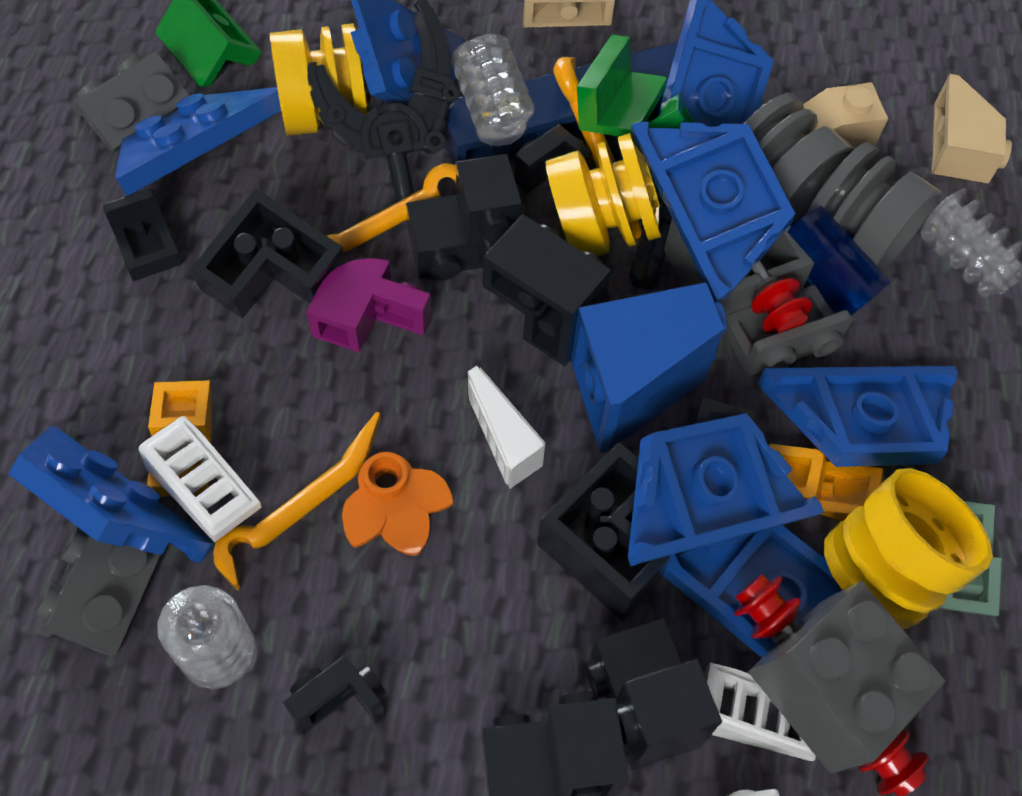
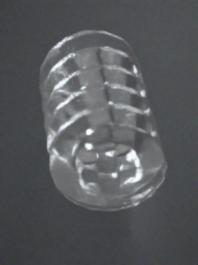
M487 33L459 45L452 54L451 63L454 67L455 76L459 81L460 90L464 94L465 103L470 110V117L476 126L478 137L488 145L502 146L512 144L526 131L527 122L534 114L535 105L528 95L529 90L525 82L522 81L523 75L517 66L515 56L511 52L510 43L506 37L500 34Z
M967 189L958 190L943 200L932 211L923 225L921 238L928 243L936 241L935 252L938 255L945 256L951 254L949 257V266L958 270L966 267L963 272V280L969 284L980 281L977 293L981 297L986 298L997 293L1002 294L1022 279V262L1017 259L1022 251V241L1006 248L1003 242L1010 230L1004 227L991 234L988 230L996 217L990 213L976 220L974 216L980 208L981 202L974 200L962 206L960 202Z
M206 585L189 587L175 594L163 607L157 621L158 638L164 650L175 661L176 665L180 667L187 679L198 687L212 690L228 687L241 679L257 662V640L235 600L222 589Z

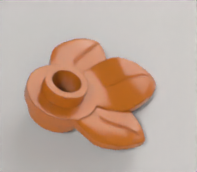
M392 452L377 453L366 460L360 468L358 474L359 489L344 503L342 512L343 529L348 542L354 548L365 545L381 535L384 541L397 551L406 555L417 556L422 552L429 538L430 521L428 513H436L453 505L451 491L445 480L434 471L412 469L405 458ZM383 474H392L397 478L395 485L389 488L379 487L376 484V480Z

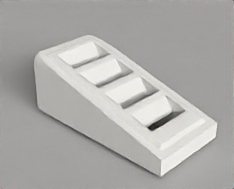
M475 366L468 371L469 401L503 479L511 489L543 466L545 441L482 368Z
M185 416L178 418L139 446L138 450L146 470L214 542L262 508L260 501L205 436ZM198 461L202 463L181 479L178 477V475ZM216 477L218 480L216 483L195 497L193 495L194 492ZM231 493L235 497L212 515L208 513L207 509L227 494Z
M709 662L703 674L723 721L712 735L809 761L815 760V754L801 737L799 741L788 737L790 723L780 711L778 712L776 733L765 729L769 702L771 700L750 674ZM724 689L734 691L730 716L720 713ZM747 695L757 697L753 724L743 721Z

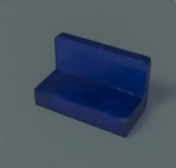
M822 205L802 217L787 231L814 262L807 281L811 285H816L824 300L835 313L848 310L852 316L892 283Z

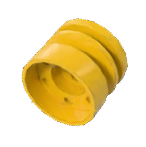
M354 23L341 25L343 47L333 48L329 26L321 27L320 50L310 51L302 29L270 33L274 70L287 136L316 133L319 130L318 114L320 112L313 106L310 96L312 87L308 86L307 64L310 62H317V66L324 65L328 76L339 93L358 111L365 115L368 114L371 95L363 73L362 60L356 52L350 33L355 31Z
M630 133L618 137L623 160L613 163L606 141L597 144L599 168L589 170L579 150L545 162L550 188L567 242L582 252L592 253L596 257L610 252L608 229L617 226L629 247L636 245L631 222L639 219L642 220L649 241L661 237L659 230L660 203L648 164L634 144Z
M912 468L896 470L869 495L864 502V506L856 507L852 510L846 519L839 522L824 539V556L831 575L840 588L844 590L862 580L903 630L918 625L927 617L930 611L936 610L943 605L948 594L962 590L987 570L993 559L991 541L982 523L969 506L947 485L927 473Z

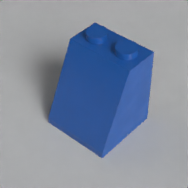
M707 282L580 307L578 309L570 361L599 453L610 451L618 442L624 441L706 380L712 361L716 359V350L722 334H725L727 330L724 308L720 302H714Z

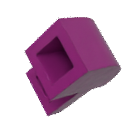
M365 258L350 261L337 267L327 275L306 311L311 336L360 353L376 320L424 336L432 320L431 295L423 292L419 287L411 283L391 281L390 262L387 260Z

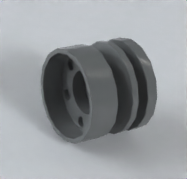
M784 93L774 97L743 123L749 124L795 212L791 225L807 214L823 182L855 149L831 127L823 126L816 129L818 124L817 114L810 109H805L803 102L791 93Z
M864 142L856 147L823 182L805 216L803 229L812 236H818L827 228L823 236V244L829 248L835 247L851 234L853 239L847 249L845 259L871 278H876L901 253L921 228L939 200L941 190L911 171L899 179L893 186H890L889 182L895 171L897 161L890 156H886L878 161L880 149L869 142Z

